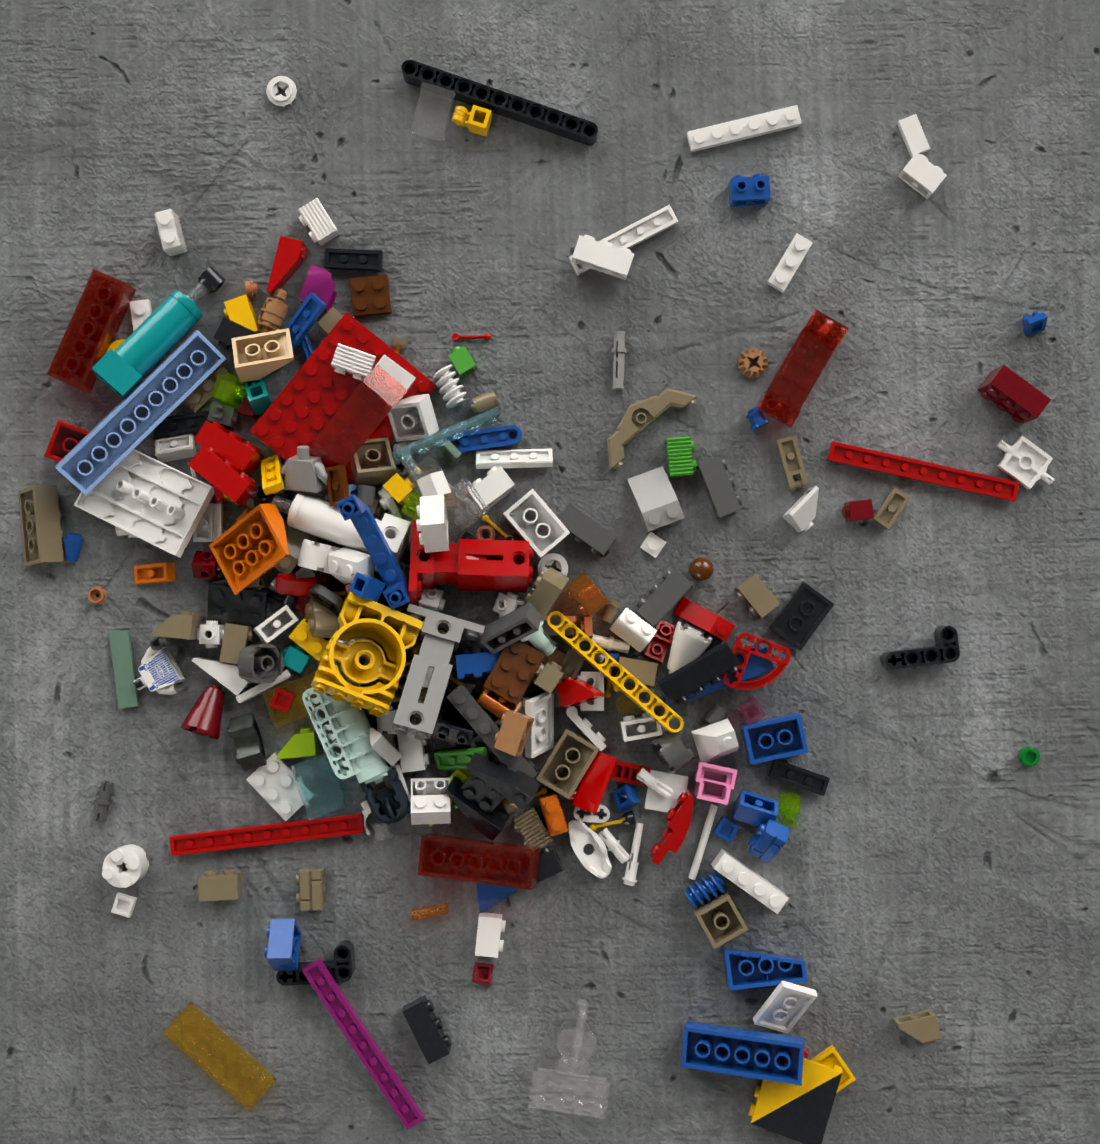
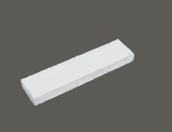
M552 449L476 451V469H491L494 466L497 468L500 466L502 468L553 467Z

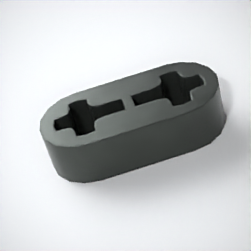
M316 583L308 592L313 600L335 613L341 611L344 600L326 587Z

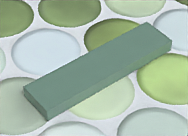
M130 630L110 632L109 639L118 707L121 709L140 706L138 689L134 685L136 672Z

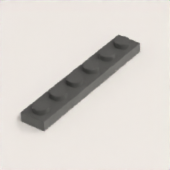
M462 684L447 696L449 701L504 765H507V769L514 772L519 770L531 778L538 774L523 755L513 756L494 748V738L496 733L500 731V728Z

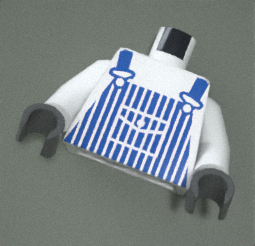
M160 637L151 640L150 647L147 649L141 660V666L138 668L141 677L134 680L136 688L141 690L148 686L151 692L156 691L159 694L173 695L188 690V687H183V681L186 680L169 649H161L166 644H159Z

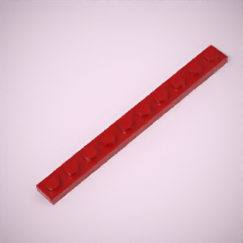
M834 441L830 443L827 461L1011 502L1016 501L1020 483Z
M363 813L172 835L169 837L171 856L360 834L365 832Z

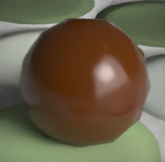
M699 557L690 564L689 573L693 579L704 581L712 576L713 565L708 559Z

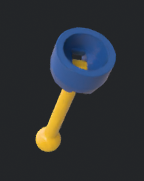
M606 651L617 662L619 661L620 653ZM612 668L609 669L610 675H612ZM608 679L606 691L604 692L605 698L611 697V682Z

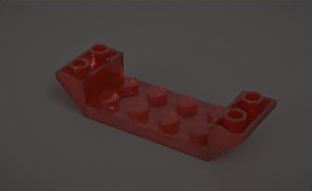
M815 309L763 395L757 409L791 428L814 384L849 328Z
M377 365L309 447V455L320 457L325 468L345 465L346 467L347 463L408 390Z

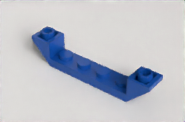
M354 494L336 502L345 521L351 519L387 588L383 591V594L391 609L408 603L410 598L406 577L369 507Z

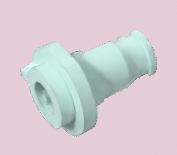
M541 620L539 630L520 641L528 640L536 649L545 654L544 657H547L557 647L554 646L556 642L543 629L544 620Z

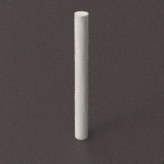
M715 804L710 805L688 878L696 880L718 806Z

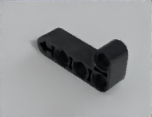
M939 626L934 632L936 646L887 651L881 655L880 662L883 667L889 669L955 662L960 656L957 630L952 626ZM945 629L949 632L947 639L943 638V631ZM948 648L951 650L949 658L945 656V651ZM928 651H931L933 656L932 659L928 661L926 659V653ZM909 653H912L914 656V659L911 663L907 661V655ZM891 657L899 658L900 660L888 663V659H891Z
M343 940L337 945L334 950V960L322 961L336 983L349 981L355 971L354 946L348 940ZM346 948L348 955L341 954L339 949ZM313 961L299 962L296 973L295 971H287V974H284L285 971H278L276 974L277 982L283 986L309 985L310 982L303 975L302 969ZM346 967L349 970V974H343L340 968Z

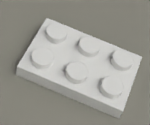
M545 692L525 701V715L534 718L524 747L525 757L532 759L554 748V692L551 694Z
M275 752L266 760L267 765L259 767L246 780L287 821L315 793L283 759H277L278 754Z
M781 981L753 1017L754 1024L789 1033L817 998L816 990Z

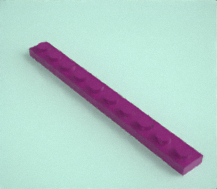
M318 958L304 966L302 972L406 1129L408 1130L423 1121V1113L322 960Z

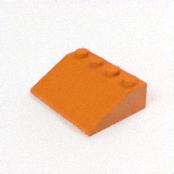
M275 503L259 504L209 545L234 595L239 594L289 555L284 520Z

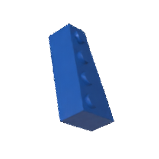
M480 648L481 652L473 653V649L461 650V654L456 655L457 678L489 675L502 650L494 654L487 648Z
M722 947L726 983L729 990L779 985L781 981L789 983L808 982L806 964L802 958Z

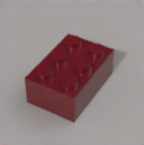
M1005 365L991 371L977 389L984 399L991 400L999 410L1009 413L1015 422L1022 424L1038 418L1051 400Z

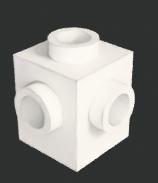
M436 588L434 590L424 589L422 599L418 600L419 607L439 612V610L443 611L445 599H442L444 591Z
M499 592L493 611L499 613L498 617L501 618L525 605L526 602L518 599L519 595L508 592L504 594Z
M206 621V624H200V628L197 629L199 644H206L205 648H217L218 644H222L225 625H218V621Z

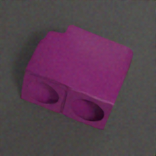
M311 265L298 299L303 303L310 292L315 293L327 305L323 311L327 313L332 308L337 292L333 291L336 282L331 280L332 274L328 270Z

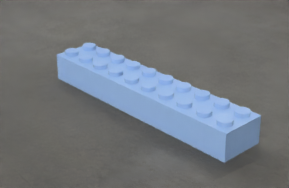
M195 330L56 464L55 468L81 492L87 495L226 358L198 330Z

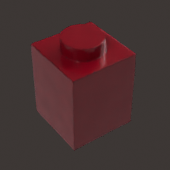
M872 499L844 503L842 514L846 518V522L873 519Z

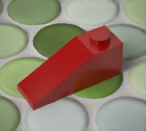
M280 236L267 287V292L270 296H273L277 289H281L302 265L303 259H306L308 249L303 241Z
M684 597L681 598L673 614L723 642L727 641L735 627L733 623Z

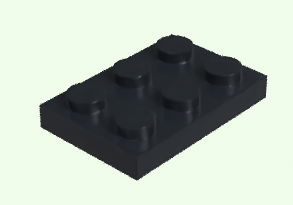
M803 581L769 626V629L801 651L834 606V603Z
M210 582L208 587L207 620L257 627L266 620L268 590L246 587L239 594L234 595L230 585Z

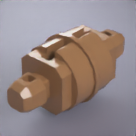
M277 289L273 295L274 298L267 297L263 307L260 309L257 325L263 327L260 329V333L276 331L282 328L289 305L284 303L287 292L283 289Z

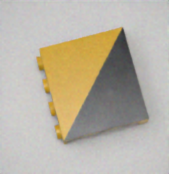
M804 1058L801 1086L762 1080L761 1085H757L754 1092V1097H756L755 1105L751 1104L748 1115L751 1116V1124L803 1144H822L842 1076V1068L837 1065H833V1068Z

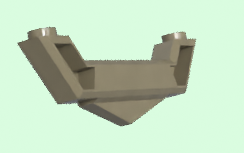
M667 388L658 396L629 405L616 432L607 439L609 471L612 468L616 471L624 464L622 462L624 459V446L669 407L681 410L684 407L689 409L696 403L694 399L697 395Z

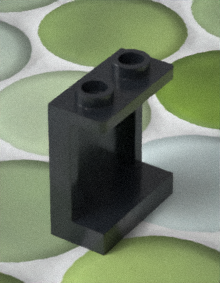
M445 691L434 727L433 738L471 746L475 730L447 698L451 692Z

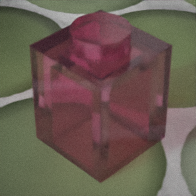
M750 697L736 706L745 723L749 725L766 715L755 697Z

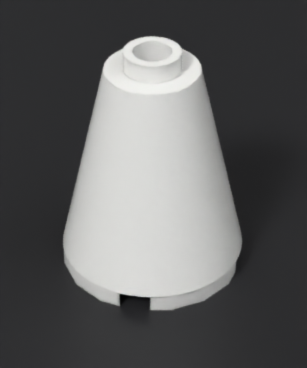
M677 622L667 663L669 674L700 657L713 638L710 635L708 638L705 637V632L687 623L681 626V622Z

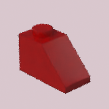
M567 677L562 679V683L556 685L561 707L576 706L604 696L603 692L582 679Z

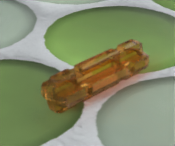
M440 903L439 906L435 904L421 907V909H412L410 915L412 920H419L420 917L424 919L438 916V914H447L449 909L447 903Z

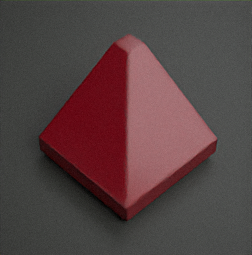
M475 962L472 982L485 987H491L494 965Z

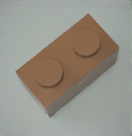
M507 710L501 718V729L495 735L494 748L513 756H521L534 718L514 710Z

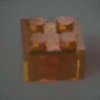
M585 572L566 586L567 591L565 593L572 601L576 600L580 604L577 608L584 616L588 614L591 617L609 602Z

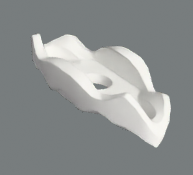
M578 820L569 821L568 831L571 846L580 863L595 876L601 879L606 878L612 870L606 845L598 834L583 822ZM586 844H591L594 847L591 855H586L583 852Z

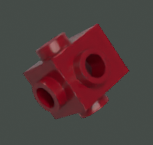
M196 551L191 563L193 577L217 580L219 572H222L213 553Z

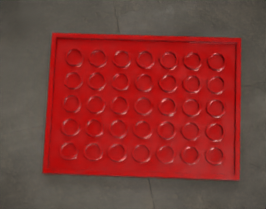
M346 312L249 432L286 461L298 455V446H309V455L320 457L325 468L345 465L347 482L349 485H355L351 467L350 441L388 437L389 444H391L395 436L385 406L410 396L430 395L437 386ZM340 343L376 356L373 369L385 354L413 375L416 380L403 398L400 396L395 398L388 392L389 388L387 386L376 384L372 380V375H370L369 380L364 379L363 382L352 378L353 374L346 372L345 375L334 372L335 368L331 366L337 345ZM328 487L324 489L326 493H328Z

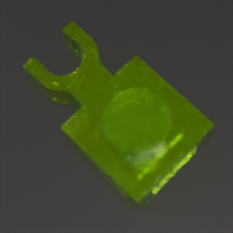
M779 793V813H785L782 819V825L785 827L787 820H792V827H796L794 814H800L799 793Z

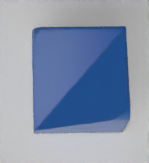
M626 784L612 792L618 810L627 811L640 804L634 785Z

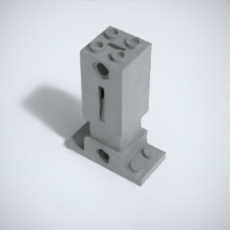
M409 604L406 615L424 622L419 639L423 642L419 655L414 654L392 729H395L397 734L406 736L409 733L415 735V739L426 741L433 734L453 665L449 664L453 650H457L461 636L465 637L464 640L468 642H479L485 626ZM443 630L446 634H441L438 631ZM417 719L420 724L413 725L410 720Z

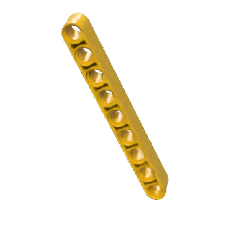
M558 611L551 612L548 615L547 625L557 636L666 731L674 734L682 730L684 725L683 719L576 625ZM553 617H559L561 623L554 626L550 623V620ZM572 629L576 635L570 639L565 636V632ZM582 642H587L590 644V650L582 651L579 645ZM602 655L605 658V662L597 664L594 661V657ZM613 667L618 668L620 675L612 677L609 674V669ZM627 680L633 681L634 689H625L624 682ZM641 693H646L649 696L648 703L640 702L639 695ZM656 706H661L664 709L663 716L655 715L654 708ZM670 719H676L679 722L678 729L670 728Z

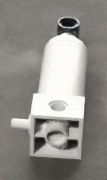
M262 485L256 486L258 489L253 494L255 507L259 504L275 503L280 512L288 514L287 524L289 527L369 554L351 519L345 521L337 506L330 507V502L299 492L293 501L277 496L276 493L265 495ZM385 513L382 521L376 518L375 520L399 564L409 543L411 522Z

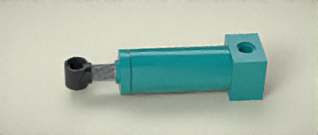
M209 266L200 275L198 284L190 291L189 295L174 290L115 351L110 349L92 367L94 374L124 400L143 381V377L203 316L197 304L208 293H215L226 279L212 266Z

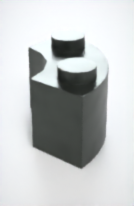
M253 713L230 718L228 734L230 738H233L236 747L235 759L237 764H240L244 771L267 765L262 735Z

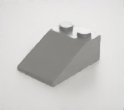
M663 466L627 479L647 533L685 518Z

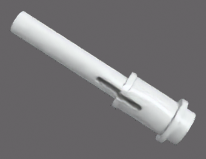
M636 822L630 859L627 860L625 876L622 877V880H624L623 884L635 886V883H637L636 875L639 865L637 859L643 823Z

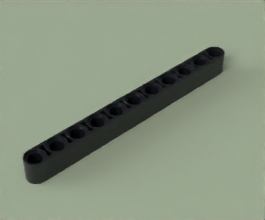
M406 60L401 65L403 78L410 85L471 106L476 105L489 109L492 113L585 145H593L597 141L598 127L591 121L414 60ZM409 70L415 71L413 74H407ZM427 76L433 77L431 80L424 79ZM444 82H449V83H451V84H450L449 86H447V87L442 86V84H443ZM462 88L468 89L465 93L460 92ZM481 94L486 95L484 99L478 98ZM499 100L504 101V104L497 105L495 103ZM517 106L522 108L521 111H515L513 109ZM536 112L539 113L540 116L535 118L532 117L531 114ZM556 119L558 120V122L552 124L549 122V120ZM574 125L576 128L569 130L567 126ZM591 131L594 133V135L587 136L585 135V132Z

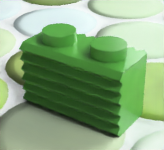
M690 436L667 438L666 450L669 478L692 476L693 471H696V460H692V452H695L694 441H690Z

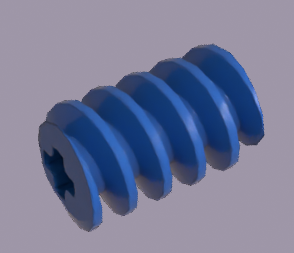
M714 870L715 876H712L710 873L707 874L708 880L701 877L702 884L694 881L695 888L687 885L688 892L683 889L695 909H698L697 902L705 905L704 898L709 902L712 901L711 894L717 898L718 890L722 894L725 893L724 887L726 886L716 870Z

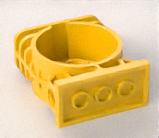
M350 592L344 601L337 619L341 628L329 640L311 686L313 691L318 694H330L332 699L343 702L345 700L350 702V705L356 709L365 708L370 710V714L380 717L381 714L385 715L389 712L390 704L394 699L395 691L399 686L398 683L405 667L406 651L414 646L424 622ZM363 637V638L372 639V640L376 641L377 643H375V642H373V641H371V640H367V639H359V640H356V641L351 642L349 645H345V644H343V643L338 642L337 640L343 641V642H346V643H347L348 641H350V640H352V639ZM378 644H380L387 655V659L394 662L395 664L386 661L385 654ZM359 658H366L368 661V665H361L359 663ZM334 661L340 663L343 674L346 676L347 679L351 680L354 683L369 684L377 679H380L385 682H388V684L384 685L378 682L377 684L369 687L354 686L348 683L342 677V675L339 672L338 665H335Z

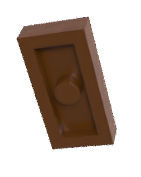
M345 465L325 468L328 475L327 487L330 507L337 506L336 502L349 497Z

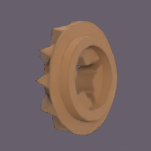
M757 348L743 351L738 358V369L747 378H758L767 370L768 357ZM757 357L758 359L756 364L758 365V367L753 366L750 369H748L750 364L749 359L754 360V358L756 359Z

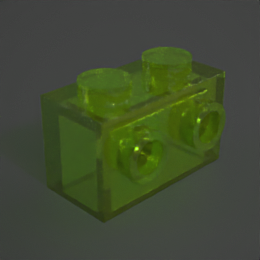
M225 373V376L218 374L211 397L221 403L239 408L241 401L246 397L245 386L234 375Z

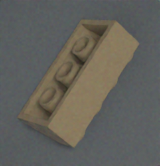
M33 485L19 490L25 566L64 562L65 550L62 547L63 530L60 527L61 511L58 505L60 494L57 490V485Z

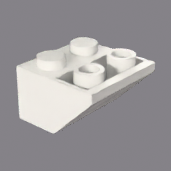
M450 777L411 779V825L451 824L450 797L445 793L450 784Z

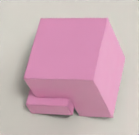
M699 761L693 794L698 799L728 805L731 789H734L738 770Z

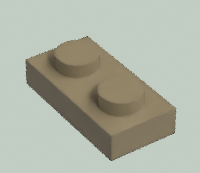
M892 488L872 520L886 530L890 529L910 500V497L897 488Z

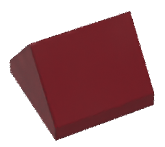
M247 397L244 398L237 412L241 415L257 419L258 415L254 413Z

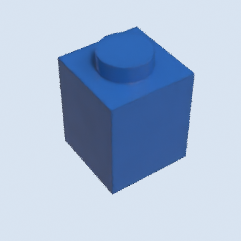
M357 572L349 591L361 598L378 602L385 583L372 576Z

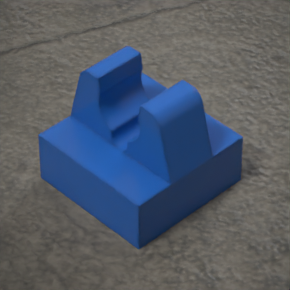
M1033 311L1032 317H1028L1026 314L1023 315V332L1027 337L1045 330L1048 317L1044 312L1038 313Z

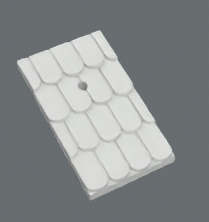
M133 449L87 495L80 492L74 506L181 558L184 549L193 535V531H195L202 514H204L215 492L212 486Z

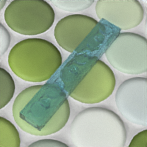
M498 407L400 447L394 450L392 457L395 462L399 460L402 462L407 461L417 452L419 455L430 450L429 447L434 445L440 447L450 438L456 440L467 431L472 433L479 430L483 424L489 426L497 422L501 412Z

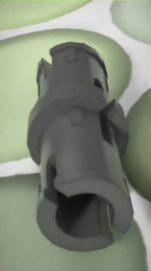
M101 781L99 798H96L97 807L93 819L95 821H107L109 805L112 804L113 782Z

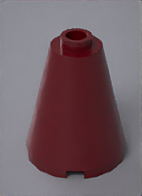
M211 684L210 687L206 686L180 728L198 735H208L209 738L218 740L225 692L221 691L222 687Z

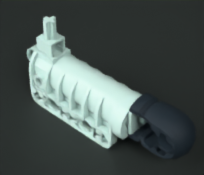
M334 661V664L338 665L340 674L348 683L357 687L362 685L347 679L342 673L339 664ZM313 687L307 689L303 693L302 700L335 775L340 779H347L356 775L362 791L366 793L365 798L371 812L380 822L392 824L403 819L409 809L408 796L401 780L397 779L398 773L396 769L389 768L386 760L372 748L369 734L371 726L363 708L356 709L350 705V702L345 700L343 702L332 699V695L324 693V695L318 694L313 691ZM316 694L317 697L312 698L311 695ZM319 710L324 711L325 718L320 717ZM334 746H338L341 749V753H337L334 750ZM388 775L390 778L389 783L393 786L396 793L394 796L395 800L392 798L394 791L389 790L388 787L379 790L380 795L377 800L374 795V788L370 786V782L375 781L378 784L384 781V776ZM381 800H382L383 803H384V806H382V809H381V807H380V805L382 804Z

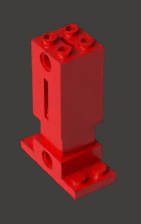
M412 520L409 604L417 606L418 600L422 599V589L434 590V584L457 585V590L527 593V586H531L533 566H531L533 548H529V541L459 539V544H449V551L425 553L424 545H420L419 533L421 531H417L416 520Z

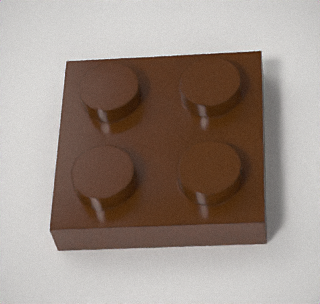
M387 274L349 278L354 318L392 314Z

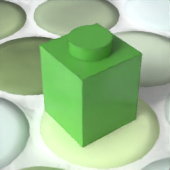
M457 346L450 351L451 354L448 357L460 378L477 369L465 346Z

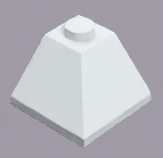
M817 486L808 489L782 516L797 532L803 530L806 532L814 524L812 520L816 517L819 492Z
M728 718L691 731L701 762L706 763L738 751L739 745L736 734Z

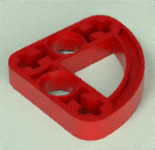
M741 633L736 637L732 648L735 655L740 654L744 659L743 663L738 666L740 672L734 673L736 681H732L731 684L729 679L726 678L728 673L722 676V680L725 685L736 689H756L774 681L785 670L790 661L791 653L784 646L749 633ZM745 636H747V640L752 643H754V639H756L757 642L754 644V651L751 650L753 646L745 645L743 647L742 642H740V639L745 638ZM760 643L768 645V651L765 654H761L758 651ZM773 646H775L774 651L781 652L784 650L786 658H782L780 661L779 656L772 654V658H770L769 655L772 653ZM750 654L777 663L765 676L752 681H741Z

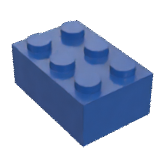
M796 712L740 724L747 762L751 765L808 753L801 716Z

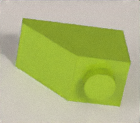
M312 728L300 729V732L294 734L278 753L277 759L318 755L319 743L317 732L312 731Z

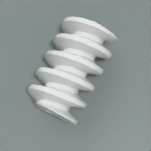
M453 364L441 368L433 376V380L438 381L436 386L441 388L440 394H445L443 400L448 401L446 403L447 408L458 407L469 401V398L463 399L467 393L460 392L464 386L456 384L460 381V378H453L457 372H450Z

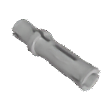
M614 331V346L611 351L613 354L612 389L624 390L625 354L627 353L625 348L626 332Z

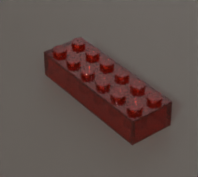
M93 269L47 375L91 394L98 378L94 374L92 367L107 353L110 345L113 343L136 289L126 282Z
M428 833L421 835L418 875L532 890L537 887L540 847Z

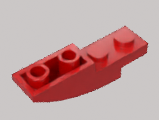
M689 789L679 795L677 805L666 814L667 826L670 828L667 827L663 831L662 839L659 843H655L650 851L651 859L657 865L660 864L669 850L676 854L686 837L693 811V795Z

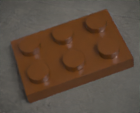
M520 640L502 650L483 688L518 706L545 654Z

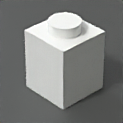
M443 470L428 474L417 480L423 496H445L451 493Z

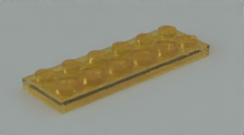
M192 1002L185 1007L163 1032L167 1038L249 1111L277 1080L276 1077Z

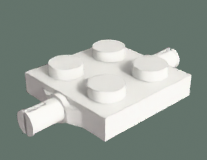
M1023 435L1012 446L1003 440L997 444V447L1006 452L1003 460L997 467L1017 482H1020L1026 489H1031L1039 479H1042L1048 485L1052 484L1054 478L1048 475L1046 471L1053 458Z

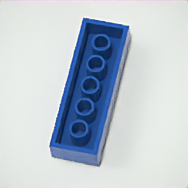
M687 1021L684 1026L681 1067L801 1086L805 1038Z

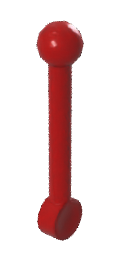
M454 333L452 339L453 341H458L459 339H485L488 341L491 339V334L458 335Z

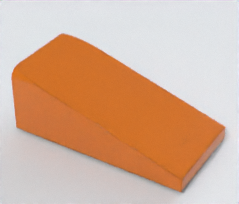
M164 562L134 566L135 585L176 581L175 563Z

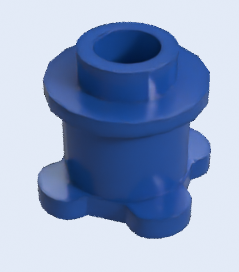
M755 407L748 411L749 415L746 416V419H749L752 431L770 422L769 419L765 418L762 412L763 408Z

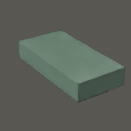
M449 440L443 444L441 455L452 467H456L460 462L462 454Z

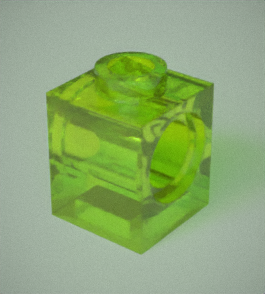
M414 491L409 494L401 513L415 520L420 519V517H417L416 505H420L422 493Z

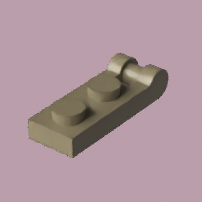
M795 435L776 440L789 492L796 491V488L802 487L804 489L809 487ZM799 475V480L794 481L793 476Z

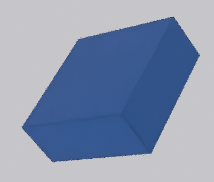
M722 816L713 833L731 843L740 826Z

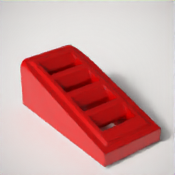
M616 760L610 779L647 787L646 784L636 779V776L642 768L650 773L651 767ZM622 766L621 775L618 776V767ZM626 767L630 768L628 778L624 777ZM633 769H637L635 779H631Z

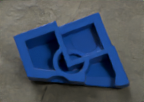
M515 872L476 877L479 913L485 912L517 892Z

